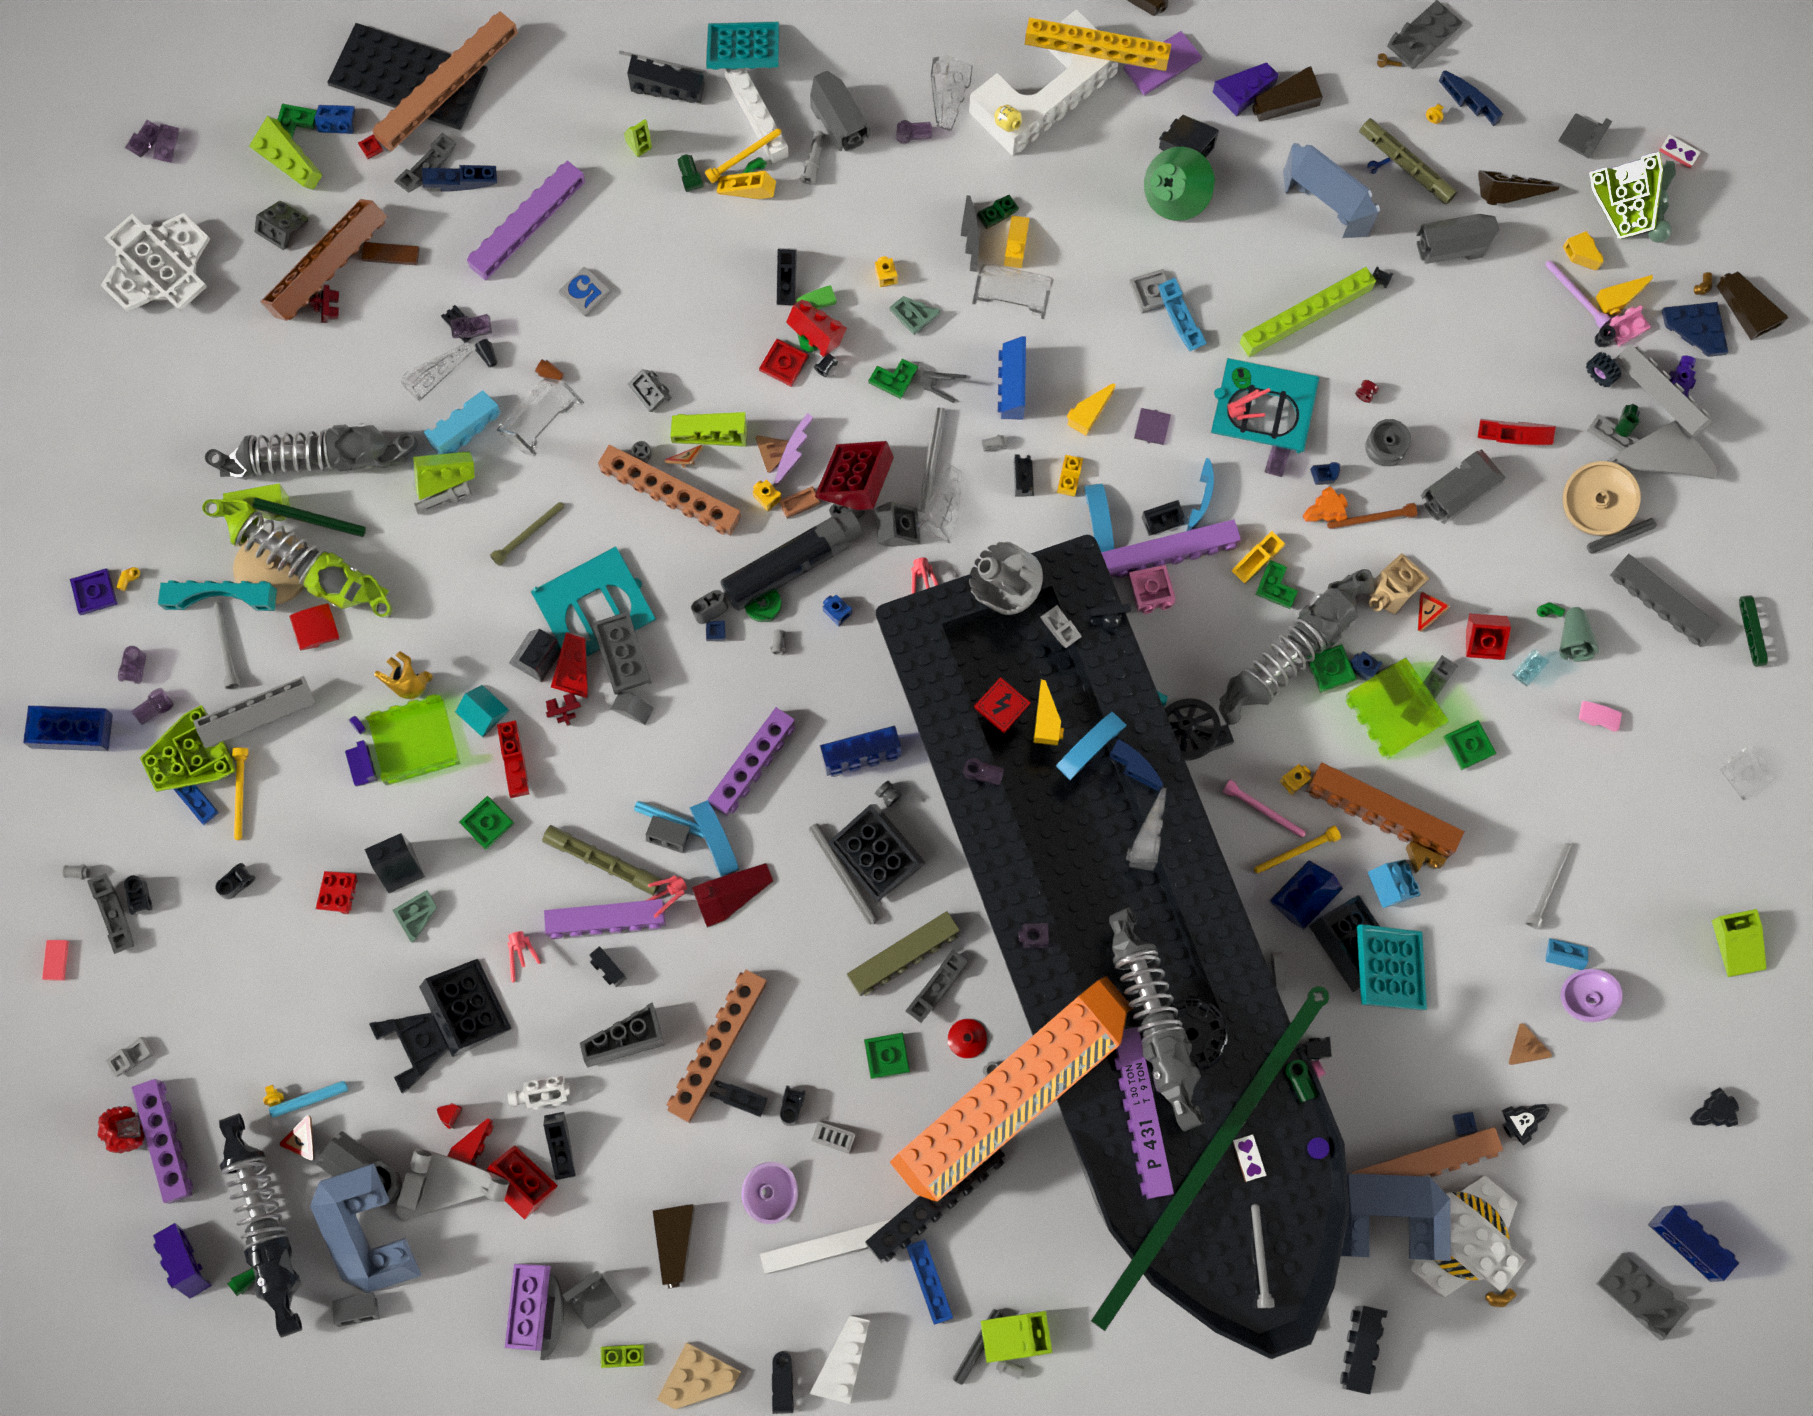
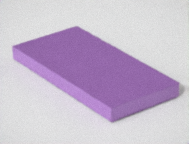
M1182 31L1164 41V43L1171 44L1166 71L1131 64L1124 66L1123 70L1144 96L1201 61L1202 56Z
M514 1264L505 1348L542 1350L551 1266Z

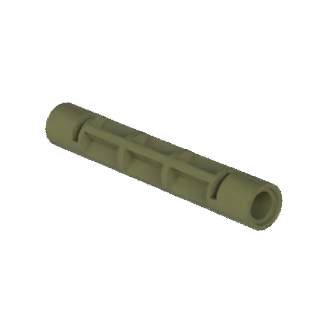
M1369 118L1362 125L1359 133L1370 142H1373L1377 148L1430 193L1432 192L1443 204L1447 205L1455 197L1458 191L1372 118Z
M550 825L544 833L543 843L562 852H567L583 860L586 864L590 863L608 872L611 876L614 875L650 895L654 896L660 885L648 887V884L660 881L662 878L642 868H636L620 860L617 856L614 857L605 853L594 845H589L576 839L571 834L553 825Z

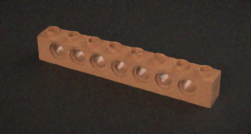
M608 445L598 462L600 471L608 477L612 475L620 483L633 486V489L637 492H645L653 500H661L669 508L681 510L685 516L698 519L704 526L710 525L722 535L726 533L731 536L741 518L740 510L611 445ZM619 464L624 465L622 469L615 468ZM633 473H640L639 477H632ZM650 481L657 482L654 486L648 485ZM667 489L673 490L671 494L664 493ZM684 497L690 498L686 503L681 502V499ZM701 505L706 507L703 511L697 510ZM716 514L723 515L720 519L713 518Z
M747 969L744 973H739L735 981L737 986L734 991H729L725 999L728 1001L724 1008L721 1007L716 1015L718 1020L715 1025L711 1024L706 1033L708 1038L705 1043H700L696 1051L698 1056L695 1061H690L686 1069L689 1072L677 1084L676 1088L679 1090L667 1102L666 1106L669 1107L667 1111L689 1124L767 985V980ZM743 988L751 990L748 997L740 996V991ZM734 1005L741 1007V1011L737 1015L730 1013V1009ZM723 1023L731 1024L729 1032H722L720 1030ZM714 1040L721 1041L720 1049H711V1043ZM704 1058L712 1060L711 1065L707 1068L701 1066V1061ZM695 1075L702 1077L701 1083L697 1086L691 1084V1079ZM690 1093L692 1095L689 1103L681 1101L683 1094Z

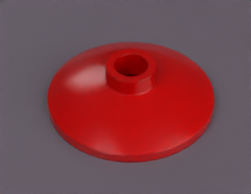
M973 1019L957 1021L948 1032V1045L951 1051L958 1057L965 1059L974 1058L980 1055L986 1047V1031L979 1022ZM966 1034L971 1036L970 1041L964 1040Z

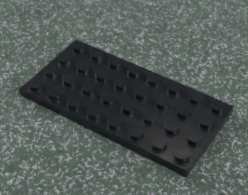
M355 23L327 83L331 87L396 108L402 99L407 98L414 88L420 86L428 75L433 74L441 63L446 62L451 57V54ZM483 65L427 119L461 130L488 72L487 66Z

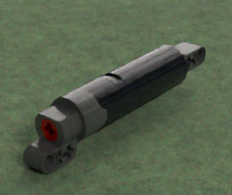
M833 504L829 509L831 518L721 579L720 584L724 593L720 590H714L694 601L691 605V610L696 621L700 624H705L727 611L729 602L734 609L740 611L849 548V543L863 536L857 519L864 515L865 510H855Z

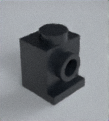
M1325 1037L1323 1041L1320 1038H1309V1042L1300 1044L1308 1060L1329 1059L1332 1057L1330 1037Z

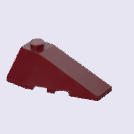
M767 863L692 887L707 928L726 921L751 898L770 885L773 879Z

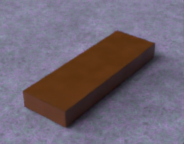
M364 242L362 260L365 262L417 266L420 249L419 246Z

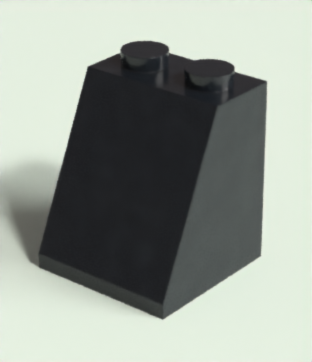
M1182 115L1179 119L1176 118L1172 122L1168 132L1164 131L1159 138V149L1165 151L1173 147H1188L1207 157L1215 148L1219 130L1186 115Z
M541 629L529 631L509 664L542 682L560 655V645L555 637Z
M402 833L364 849L373 870L388 893L425 877L410 841Z

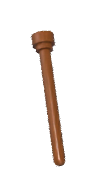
M1408 503L1402 509L1347 518L1339 522L1331 521L1327 523V527L1334 529L1400 516L1415 518L1417 517V507L1415 503Z

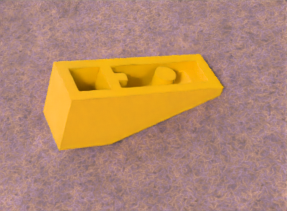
M766 171L719 177L717 193L752 199L773 198L776 180Z
M1012 215L1004 266L1022 268L1030 218Z
M1649 275L1601 289L1596 296L1601 312L1611 316L1621 313L1648 286L1653 276Z
M1114 383L1108 385L1078 403L1075 409L1071 408L1067 415V418H1069L1067 425L1087 436L1114 393L1116 385Z
M1041 680L1034 743L1058 745L1059 739L1063 740L1064 728L1060 727L1061 720L1046 680Z

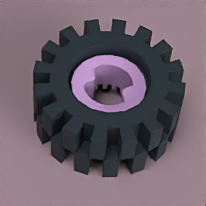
M1599 352L1586 363L1587 372L1591 374L1590 377L1594 378L1596 383L1599 382L1600 386L1610 387L1622 375L1621 369L1618 368L1619 364H1616V360H1612L1611 356H1607L1606 353L1602 354V352Z

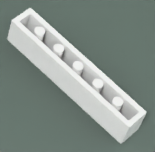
M725 69L726 80L758 139L760 140L777 129L746 69ZM779 135L763 146L772 164L789 157L788 146L782 135Z

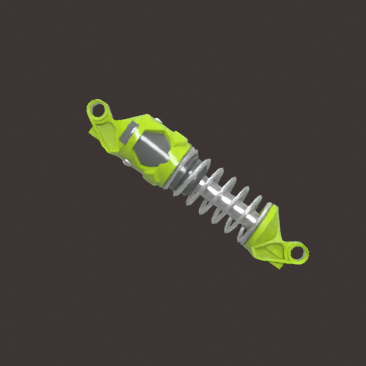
M225 494L223 499H208L203 503L202 510L207 516L225 518L232 545L240 547L246 543L244 550L248 552L254 543L259 544L260 547L255 554L256 559L261 557L265 549L269 550L271 553L266 561L267 565L271 564L276 556L282 558L277 567L278 571H281L287 562L291 563V570L288 574L289 578L294 575L298 576L299 583L314 596L322 597L332 603L334 607H339L342 610L358 604L370 603L375 615L382 618L391 615L392 606L386 597L389 590L379 585L373 576L364 574L356 566L345 563L343 558L325 550L319 552L317 545L307 547L306 539L296 542L295 532L285 535L284 526L274 529L273 519L263 522L264 517L262 513L253 509L248 502L235 500ZM212 504L217 506V510L214 513L209 512V506ZM271 523L269 533L262 529L265 525ZM282 529V535L280 539L273 536L277 531ZM290 536H293L291 546L284 542ZM304 542L303 548H301L300 550L295 549L299 544ZM381 604H386L387 611L384 614L378 612V607Z

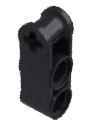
M781 1351L775 1354L772 1361L773 1414L794 1412L792 1360L789 1353ZM780 1355H784V1359L788 1360L784 1367H780V1363L776 1362Z

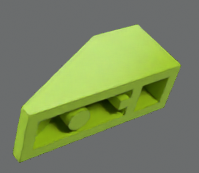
M646 119L635 126L629 127L624 132L625 142L637 157L652 149Z

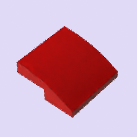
M329 603L304 609L289 616L300 651L317 648L320 644L337 641L340 638Z

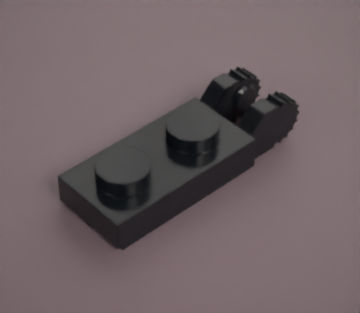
M715 1080L714 1085L728 1091L725 1097L716 1092H711L710 1097L761 1118L768 1100L767 1097L733 1084L729 1085Z

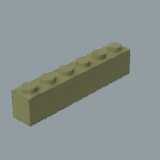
M948 911L851 970L847 973V977L859 996L862 994L867 996L875 991L874 987L878 984L883 986L892 980L891 976L894 974L901 975L907 971V966L913 962L916 965L925 959L924 956L929 952L934 954L941 949L940 945L945 942L950 944L955 941L960 930Z

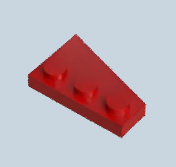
M566 632L551 688L568 693L573 692L574 695L588 698L586 637Z

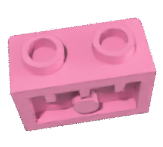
M1641 305L1637 308L1633 306L1623 316L1617 315L1610 320L1609 326H1612L1616 331L1614 341L1618 347L1650 329L1651 326L1641 314L1643 309Z

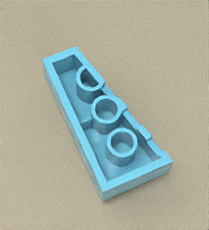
M483 390L465 402L463 409L452 411L449 419L438 421L436 423L437 427L432 431L429 428L424 431L430 446L438 454L457 453L461 446L467 445L476 433L482 432L485 425L490 421H494L501 412L499 406Z

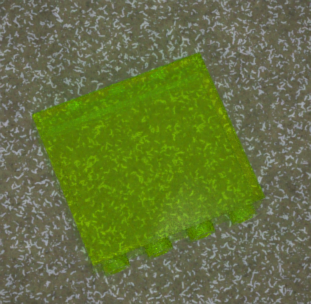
M1406 657L1354 688L1346 695L1347 699L1345 701L1351 710L1354 708L1358 714L1356 715L1358 722L1366 726L1368 737L1371 741H1376L1379 746L1377 749L1383 758L1386 756L1387 760L1449 722Z
M429 695L421 701L412 700L407 705H394L389 707V710L383 712L374 711L369 716H365L369 723L382 773L380 774L381 780L386 786L461 764L444 699L441 695Z

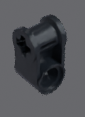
M243 863L234 866L225 876L217 881L215 889L224 899L234 898L255 880V876L249 874L244 868L245 865ZM226 885H230V890L228 892L223 893V887Z
M135 875L127 877L124 882V888L130 914L135 915L136 912L146 909L148 911L152 910V901L146 881ZM139 881V887L133 890V883Z
M788 1085L786 1086L780 1111V1118L784 1125L793 1126L797 1123L806 1090L800 1091L792 1089ZM787 1111H792L795 1117L793 1120L787 1121L784 1119V1114Z

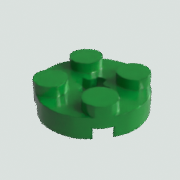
M777 590L745 607L746 614L757 622H771L781 611V597ZM765 599L767 605L764 607H760L758 601L762 602V600Z

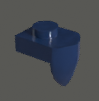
M1337 462L1313 465L1310 471L1315 485L1333 484L1339 477L1341 465Z

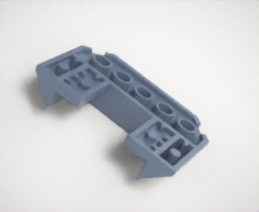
M1294 143L1283 170L1285 193L1287 194L1295 185L1299 191L1306 193L1308 196L1312 193L1338 213L1337 218L1343 225H1347L1342 238L1368 237L1380 212L1378 204H1374L1371 200L1373 195L1370 189L1314 146L1306 145L1301 147L1300 144Z
M374 1163L321 1180L310 1205L341 1279L366 1293L421 1276L406 1238L370 1249L356 1217V1213L387 1204L390 1201Z
M1347 1174L1349 1216L1341 1256L1369 1257V1216L1409 1217V1259L1451 1261L1450 1198L1430 1177Z

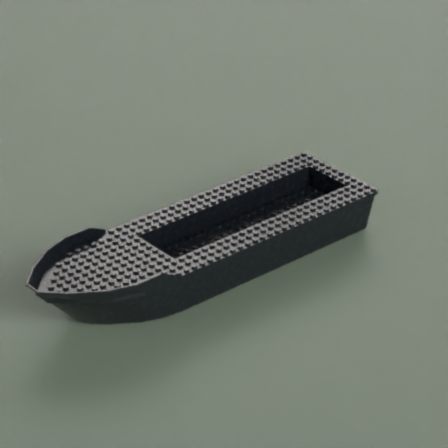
M1083 535L1030 553L1036 557L1042 567L1043 582L1035 601L1020 613L1013 615L1001 614L979 602L975 595L971 593L972 587L969 584V579L974 578L969 574L881 604L876 609V619L1032 1036L1079 995L1106 976L1129 1003L1134 999L1140 998L1139 992L1130 995L1124 993L1127 988L1136 985L1135 980L1128 982L1120 981L1123 975L1132 972V970L1117 969L1113 963L1115 956L1112 949L1114 931L1110 925L1109 917L1128 907L1132 909L1137 920L1133 933L1141 940L1152 943L1157 947V957L1161 959L1157 968L1165 972L1161 981L1169 984V989L1165 994L1173 996L1175 1003L1185 997L1201 998L1203 1002L1215 1005L1225 1017L1223 1020L1229 1029L1228 1046H1225L1223 1057L1210 1068L1205 1067L1199 1071L1201 1077L1194 1088L1191 1103L1202 1110L1205 1118L1204 1124L1187 1131H1183L1180 1128L1173 1105L1162 1093L1156 1090L1153 1078V1065L1146 1060L1174 1192L1172 1195L1147 1199L1146 1195H1142L1140 1183L1143 1182L1142 1174H1138L1136 1162L1139 1161L1138 1154L1133 1152L1131 1141H1134L1133 1132H1129L1127 1120H1130L1129 1111L1125 1112L1123 1099H1126V1096L1119 1086V1078H1122L1121 1072L1116 1070L1114 1058H1117L1116 1049L1057 1099L1097 1210L1110 1234L1132 1260L1290 1025V1020L1126 613L1119 614L1121 623L1114 630H1108L1102 625V616L1090 617L1089 615L1091 608L1121 605L1122 603L1096 539L1092 535ZM1056 605H1058L1068 621L1071 620L1082 636L1067 648L1057 640L1040 618ZM1000 677L1031 702L1030 706L1005 733L974 708ZM1041 680H1046L1061 720L1060 727L1064 728L1063 740L1059 739L1058 745L1034 743ZM1113 712L1126 724V727L1089 760L1082 770L1069 780L1056 765L1091 729ZM1118 739L1130 745L1150 763L1163 783L1160 792L1123 774L1127 766L1109 758ZM1154 959L1147 963L1148 968L1154 966L1157 961ZM1150 972L1152 981L1159 978L1161 973ZM1154 985L1157 994L1165 988V985ZM1159 997L1161 1006H1164L1170 1000L1167 997ZM1143 1005L1133 1007L1127 1013L1124 1029L1141 1027L1144 1019L1134 1020L1132 1018L1138 1012L1145 1010ZM1185 1008L1178 1010L1180 1016L1187 1014ZM1198 1008L1196 1014L1204 1017L1205 1011ZM1216 1022L1209 1023L1212 1031L1218 1029ZM1191 1028L1186 1031L1189 1040L1197 1038L1198 1034L1195 1029ZM1212 1040L1209 1046L1215 1049L1218 1042ZM1299 1043L1234 1138V1140L1250 1135L1254 1136L1266 1176L1245 1182L1232 1142L1143 1274L1154 1288L1213 1332L1269 1359L1277 1358L1312 1344L1335 1288L1349 1216L1345 1143L1322 1086ZM1203 1052L1196 1055L1198 1061L1205 1059ZM1295 1060L1305 1062L1308 1068L1307 1072L1318 1093L1316 1097L1302 1103L1290 1078L1285 1074L1286 1065ZM1294 1064L1292 1072L1297 1076L1300 1074V1067ZM1314 1138L1326 1140L1329 1145L1327 1156L1322 1159L1312 1158L1307 1151L1308 1143ZM1253 1204H1257L1260 1207L1269 1294L1274 1298V1308L1258 1309L1257 1307L1260 1286L1251 1212Z

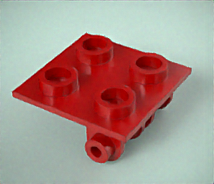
M324 871L315 909L349 914V911L352 910V901L350 900H354L351 894L356 893L353 890L356 889V884L358 883L356 874Z

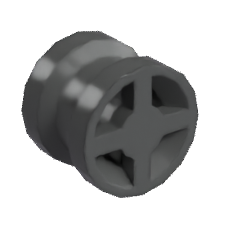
M638 441L632 446L633 457L645 463L651 459L652 453L648 443Z

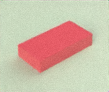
M46 940L43 980L65 981L69 941Z

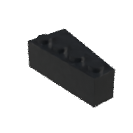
M631 55L627 72L631 92L649 94L654 97H667L671 100H685L689 103H701L705 86L704 75L685 69L676 71L671 65L664 64V66L653 64L654 60L646 59V61L637 59V55Z
M1364 1305L1355 1306V1310L1352 1309L1350 1321L1353 1322L1352 1330H1349L1347 1334L1349 1348L1348 1351H1345L1343 1359L1346 1367L1345 1372L1342 1371L1340 1377V1384H1343L1342 1389L1371 1394L1376 1366L1372 1364L1379 1356L1380 1349L1377 1340H1380L1381 1336H1383L1384 1327H1382L1381 1321L1382 1317H1387L1388 1311Z

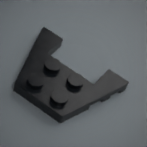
M432 1013L369 1023L376 1040L396 1032L412 1064V1068L394 1077L402 1094L406 1093L449 1050Z

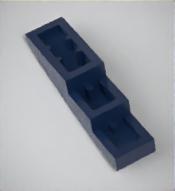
M1446 70L1442 72L1439 82L1460 107L1467 104L1476 116L1483 113L1493 126L1500 122L1503 113L1489 98L1462 78Z

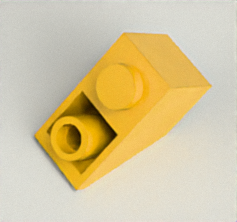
M1587 231L1568 238L1563 245L1572 263L1596 271L1604 262L1602 253L1597 250L1593 237Z

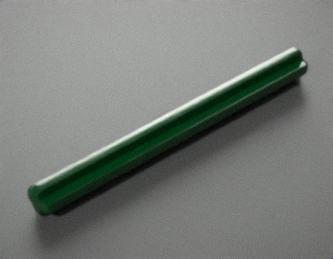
M254 498L252 503L253 509L351 535L364 537L366 532L365 526L260 498Z

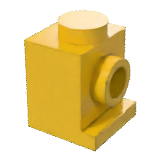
M887 256L878 258L875 261V271L879 286L885 287L898 284V275L893 258L888 259Z
M767 479L764 482L760 480L753 486L754 498L767 511H770L782 499L781 493Z
M1298 764L1285 774L1279 782L1293 795L1311 780L1309 776L1311 772L1305 765L1301 766ZM1295 774H1298L1301 779H1296Z

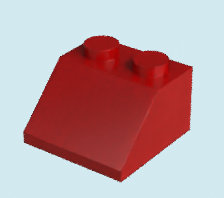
M1469 613L1466 628V657L1504 660L1511 631L1508 616Z

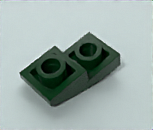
M1009 194L995 200L993 205L978 211L977 216L985 228L988 229L1019 210V207Z

